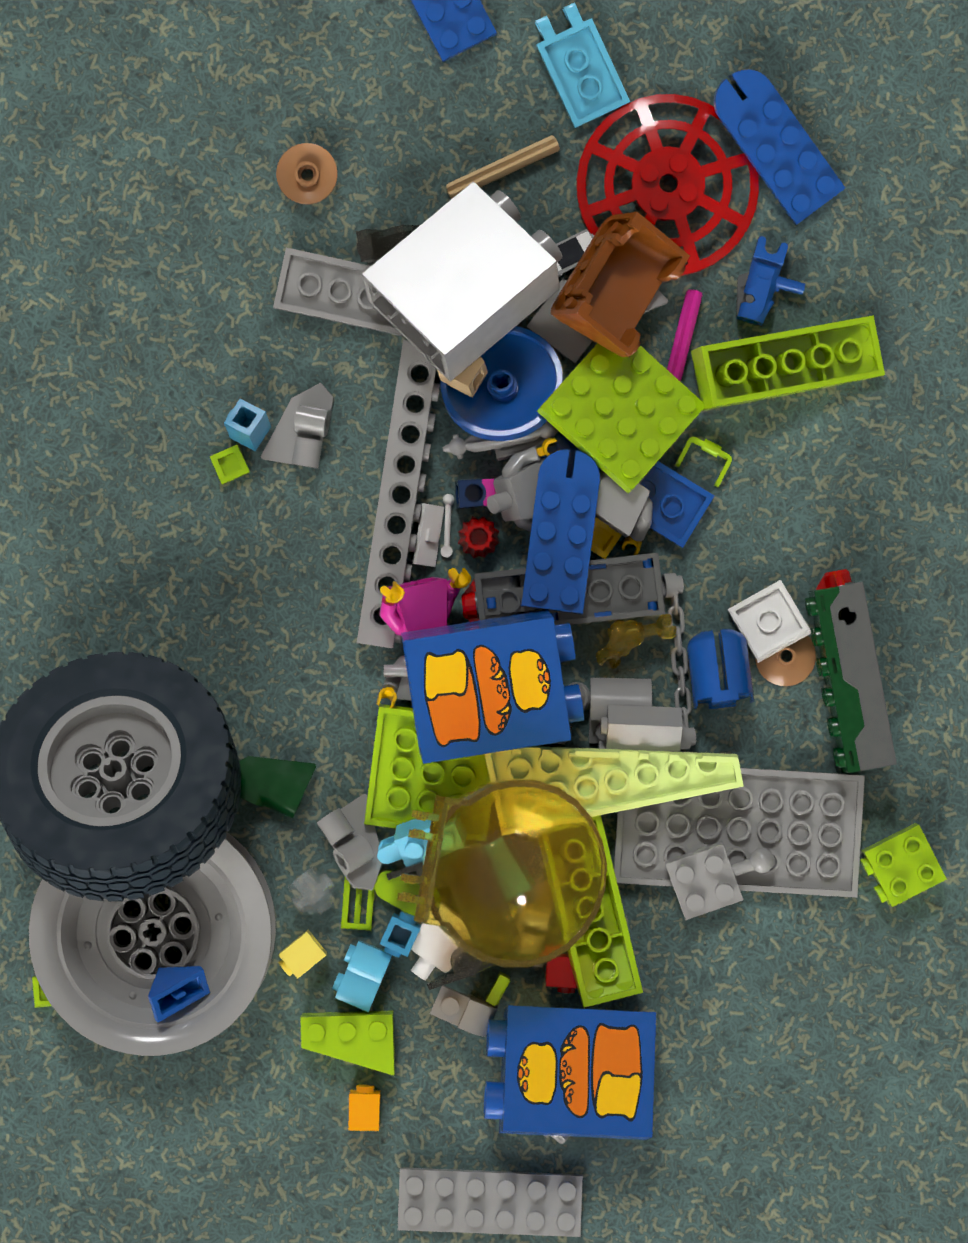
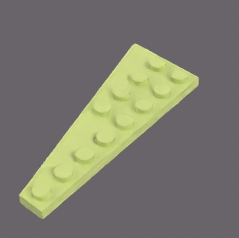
M532 746L485 754L501 835L744 787L737 754Z

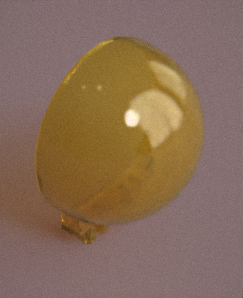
M505 778L479 785L459 798L436 795L433 813L413 810L412 817L422 821L431 820L430 832L413 829L409 830L408 836L428 840L423 855L422 876L402 873L401 880L405 883L420 884L419 895L407 892L398 893L397 900L417 904L414 921L438 926L455 946L473 958L500 967L527 968L549 962L569 950L587 932L599 911L605 892L607 861L602 838L592 817L575 798L558 787L534 779Z

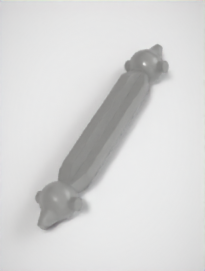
M547 421L533 433L509 441H490L473 435L464 440L458 434H454L450 443L442 448L443 452H450L456 455L457 459H462L466 450L481 452L534 442L541 436L546 439L553 438L559 431Z

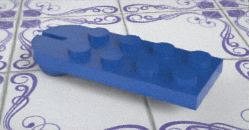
M755 70L737 71L728 77L731 82H736L746 98L742 101L727 79H723L714 95L715 112L790 219L797 225L843 191L845 186L769 79Z
M559 450L546 457L538 473L521 606L583 614L600 473L596 463L590 456L576 451L572 478H567L569 450Z

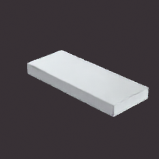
M422 503L413 564L435 567L444 507Z

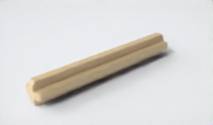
M551 135L448 183L446 189L450 198H454L473 181L479 187H482L558 152L560 147L554 135Z

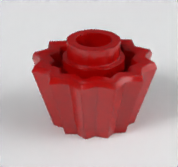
M472 516L469 522H463V529L458 531L460 536L458 544L463 547V553H470L473 559L478 556L485 558L488 553L495 552V546L500 543L497 538L500 531L494 528L493 521H487L484 516L479 519Z

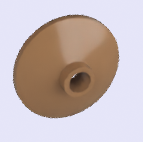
M302 143L288 149L280 158L276 171L277 182L284 195L296 203L305 205L315 204L327 198L333 191L338 176L337 166L331 154L323 147L312 143ZM305 170L313 172V178L309 181H305L302 178V173Z
M807 635L758 663L755 659L760 674L770 683L778 686H792L802 682L810 675L815 665L816 651L812 640ZM784 650H788L792 654V658L788 662H784L781 659V653Z

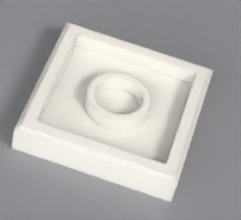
M781 580L727 609L738 630L745 636L747 645L758 663L811 634L809 626Z

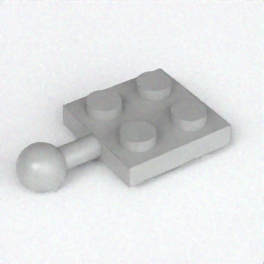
M723 841L665 861L685 920L743 901V896L735 876L752 870L760 873L768 872L774 865L773 854L765 848H759L751 854L749 859L731 865Z

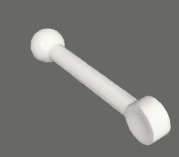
M446 494L443 497V503L445 504L444 546L441 548V555L446 558L450 557L453 552L450 547L451 505L455 501L452 494Z

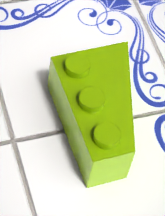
M393 1010L302 1013L300 1017L301 1048L389 1075H395Z

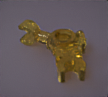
M663 614L658 617L657 622L642 625L641 622L637 623L634 620L615 621L608 628L609 643L596 653L595 657L598 664L602 666L608 660L611 668L615 669L621 663L620 658L622 656L626 657L632 648L637 647L644 641L645 637L658 635L663 639L676 637V626L665 627L672 623L671 614Z

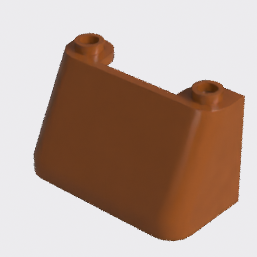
M639 212L612 215L597 230L553 303L551 315L618 356L630 357L638 350L641 344V335L635 329L636 325L661 283L672 279L677 280L684 273L685 263L690 255Z

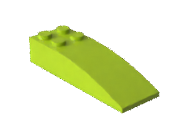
M874 315L711 344L691 351L700 400L704 403L705 407L703 411L885 375Z
M601 815L536 828L561 931L583 1007L643 993Z

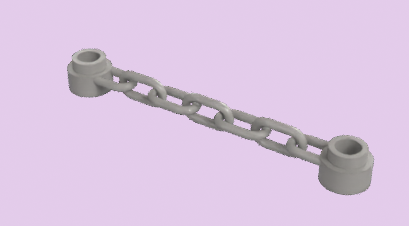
M665 573L661 575L663 597L671 598V607L667 614L669 631L674 635L675 644L671 651L672 670L677 675L678 688L674 693L675 707L680 708L679 694L683 697L686 693L687 709L682 707L683 730L680 750H684L696 745L694 727L689 728L688 715L691 713L692 704L690 691L685 687L688 656L686 649L682 647L681 634L685 630L684 612L678 603V594L683 593L684 584L681 575ZM672 613L674 615L679 613L680 627L675 626L673 629ZM675 653L678 656L683 653L684 669L681 666L676 668Z

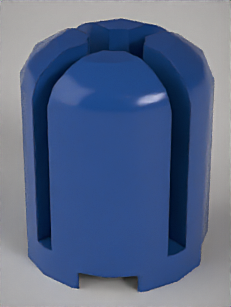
M720 629V633H718L724 690L722 691L720 688L713 630L701 632L689 641L687 652L693 706L695 709H697L698 703H708L709 709L735 707L736 700L748 697L750 698V703L755 701L747 640L742 633L732 629Z

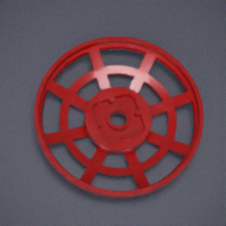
M656 94L636 99L621 106L607 116L595 129L586 143L579 161L576 179L577 201L585 226L590 234L593 235L599 229L593 216L609 210L612 215L623 214L619 207L634 201L646 214L645 218L653 225H655L657 220L675 221L679 237L670 239L679 247L683 246V250L690 255L687 260L688 264L685 265V271L681 275L684 276L697 273L714 265L728 255L740 242L749 228L756 210L759 194L758 172L744 153L727 158L719 144L707 132L702 130L709 115L714 116L720 121L714 106L689 96ZM674 102L690 105L699 110L692 124L677 120L654 121L648 105ZM636 109L642 126L627 134L614 150L598 143L604 132L615 121ZM675 129L687 132L680 148L663 147L657 130ZM646 135L651 151L644 155L640 161L623 154L633 141ZM698 138L712 150L718 161L701 166L697 159L690 154ZM593 154L608 161L604 178L606 198L588 205L586 175L588 163ZM618 165L633 172L632 189L615 195L614 174ZM748 165L750 194L745 214L742 215L728 207L732 193L731 170ZM722 173L723 192L721 201L718 202L704 194L705 178ZM664 176H672L677 182V188L672 192L663 191L659 184L660 179ZM698 205L714 213L712 218L703 227L691 233L686 216L692 213ZM722 218L738 227L733 236L720 249L710 256L699 260L694 242L708 235Z

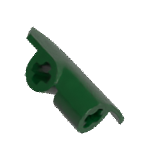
M247 756L240 760V798L261 807L266 806L290 818H294L315 771L316 764Z

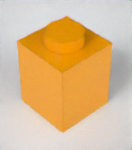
M356 1085V1090H350L348 1130L379 1131L381 1090H374V1085Z

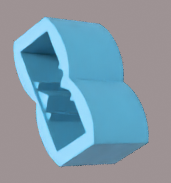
M360 940L356 946L350 944L344 961L349 963L345 974L338 973L332 990L337 991L335 998L369 1012L392 955Z

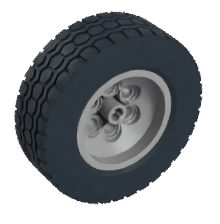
M108 652V655H103V653L87 656L88 659L83 660L81 657L70 661L67 666L63 667L61 665L50 671V675L47 677L42 676L32 684L30 690L27 688L17 698V704L13 703L5 715L6 720H2L0 724V822L16 852L35 874L63 892L66 890L68 894L83 898L86 896L89 900L97 901L107 899L111 902L124 901V898L129 900L144 898L145 894L149 893L151 896L165 891L164 888L167 886L170 888L184 881L183 877L186 875L190 877L200 869L202 862L205 864L214 855V849L220 847L227 836L226 831L230 830L235 819L234 813H237L240 800L241 769L239 757L237 756L238 753L224 714L215 698L200 681L198 682L186 670H182L181 667L169 661L165 663L162 658L151 655L145 657L143 653L128 652L127 655L123 652ZM122 752H128L123 757H117ZM100 764L98 768L89 770L91 766ZM145 767H153L147 772H141ZM96 792L92 797L84 798L88 793ZM148 794L146 799L137 800L141 795ZM115 807L120 808L115 813H108L111 809Z

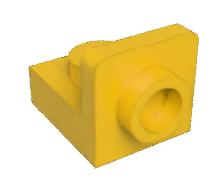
M595 517L591 551L606 559L621 537V534L597 517Z

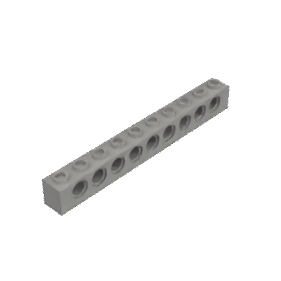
M403 340L357 636V643L386 648H394V643H400L402 636L396 635L387 624L380 625L374 619V613L381 607L383 597L379 590V582L384 577H391L398 584L410 582L412 565L407 564L408 552H415L417 535L411 534L413 522L419 523L422 504H416L417 493L424 492L426 474H421L422 461H429L431 444H427L425 441L427 431L433 432L436 415L430 413L431 402H438L440 384L435 383L437 369L408 340ZM418 366L425 367L429 371L428 379L422 383L415 382L411 377L413 369ZM418 396L423 399L424 408L420 412L412 413L407 409V401L411 397ZM409 426L417 428L420 432L419 439L414 443H407L402 439L403 430ZM405 456L411 457L415 461L413 471L407 474L400 472L397 468L398 461ZM398 487H406L410 491V499L404 504L396 503L393 500V492ZM393 517H401L405 520L406 527L400 534H393L388 529V523ZM389 547H396L401 552V558L396 564H388L383 558L384 551Z

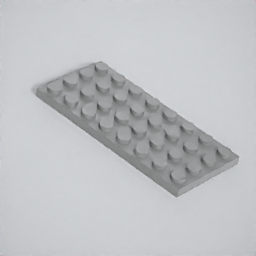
M740 768L744 787L617 812L614 872L617 883L673 887L665 861L723 841L731 865L749 859L751 854L759 848L769 850L774 856V865L768 872L760 873L752 870L735 876L740 891L858 897L865 775Z

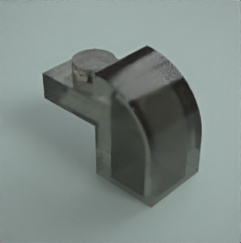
M403 224L384 230L364 229L356 231V246L361 262H367L368 265L375 264L417 229L419 225Z

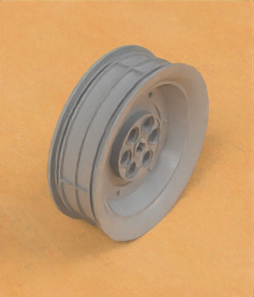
M226 832V838L219 848L214 849V855L205 864L202 862L200 869L190 877L186 875L183 877L184 881L171 888L169 886L165 887V891L151 896L148 893L144 895V898L134 899L141 906V912L138 916H131L127 913L125 906L127 901H129L128 898H124V901L111 902L107 899H103V901L89 900L86 896L81 898L68 894L66 890L63 892L43 879L41 880L34 897L29 922L31 961L37 980L49 1003L73 1029L89 1040L114 1051L141 1056H160L182 1052L206 1043L232 1025L245 1011L265 979L271 963L276 937V917L270 889L261 869L247 849L231 834ZM158 894H166L170 897L171 906L169 909L162 910L157 907L155 899ZM187 917L192 923L191 931L185 933L179 931L176 927L177 918ZM151 923L155 924V928H161L157 939H153L152 934L148 935L146 932L151 927ZM118 930H127L131 934L132 940L129 945H121L117 942L116 933ZM177 946L180 948L183 955L182 959L177 962L171 961L166 953L168 947ZM142 952L149 954L152 958L151 967H140L136 960L137 955ZM201 966L204 969L210 993L158 1023L154 1018L148 998L158 968Z

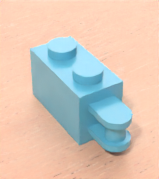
M452 805L396 825L395 835L380 841L377 853L378 860L381 863L390 864L403 859L407 867L463 847L465 831L454 806Z

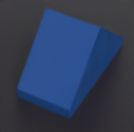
M201 966L158 968L148 994L154 1018L158 1023L210 993L204 969Z

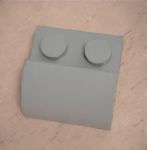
M590 678L589 743L599 744V741L605 740V735H600L601 717H607L608 705L652 706L651 679Z

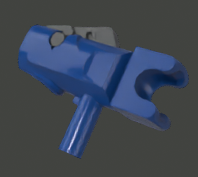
M759 236L757 239L749 272L739 275L737 278L736 319L762 326L769 310L774 305L772 298L775 292L782 289L803 295L806 285L805 283L779 276L788 244L782 243L777 253L770 254L765 249L766 238L764 236Z

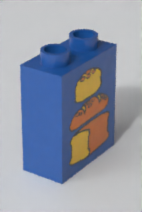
M548 610L401 633L419 753L423 764L570 741L569 723L584 721V710L579 685H563L560 662L575 660L570 623L555 625L554 617Z
M508 1005L504 1009L503 1020L488 1019L486 1055L488 1057H502L501 1082L486 1081L484 1119H499V1133L638 1140L652 1138L656 1012Z

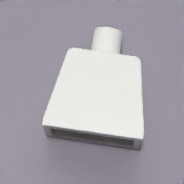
M432 902L411 948L413 952L420 956L411 971L425 981L435 967L447 973L478 942L480 935Z

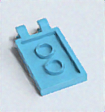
M574 2L562 9L571 28L556 35L547 15L536 20L535 25L544 40L536 44V47L574 128H577L630 103V100L592 18L583 22Z

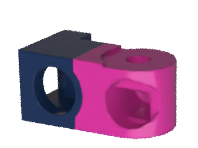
M494 478L455 481L456 509L487 506V498L496 494L493 485Z

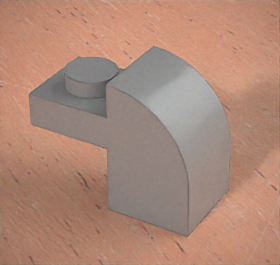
M442 985L430 1014L452 1023L464 1031L486 1037L488 1019H494L498 1006H493L471 994L467 996Z

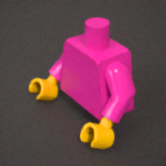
M451 568L448 571V576L451 580L448 581L445 578L429 577L402 584L393 581V586L389 587L384 585L380 588V592L383 595L380 617L399 636L403 632L447 626V619L460 589L466 587L471 582V576L465 568H462L460 574L455 568Z

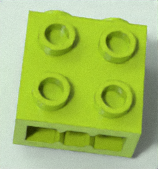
M917 823L861 850L864 858L860 859V862L868 876L873 874L878 885L874 886L881 903L887 901L891 907L947 880L920 825Z

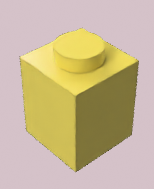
M308 929L279 953V957L282 960L278 963L288 976L294 974L298 979L327 955V951Z

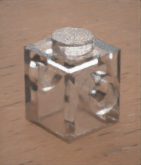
M313 866L287 886L294 895L291 899L301 913L307 911L312 915L317 911L321 915L334 904L331 898L335 895L332 890L335 884L325 872L320 875Z

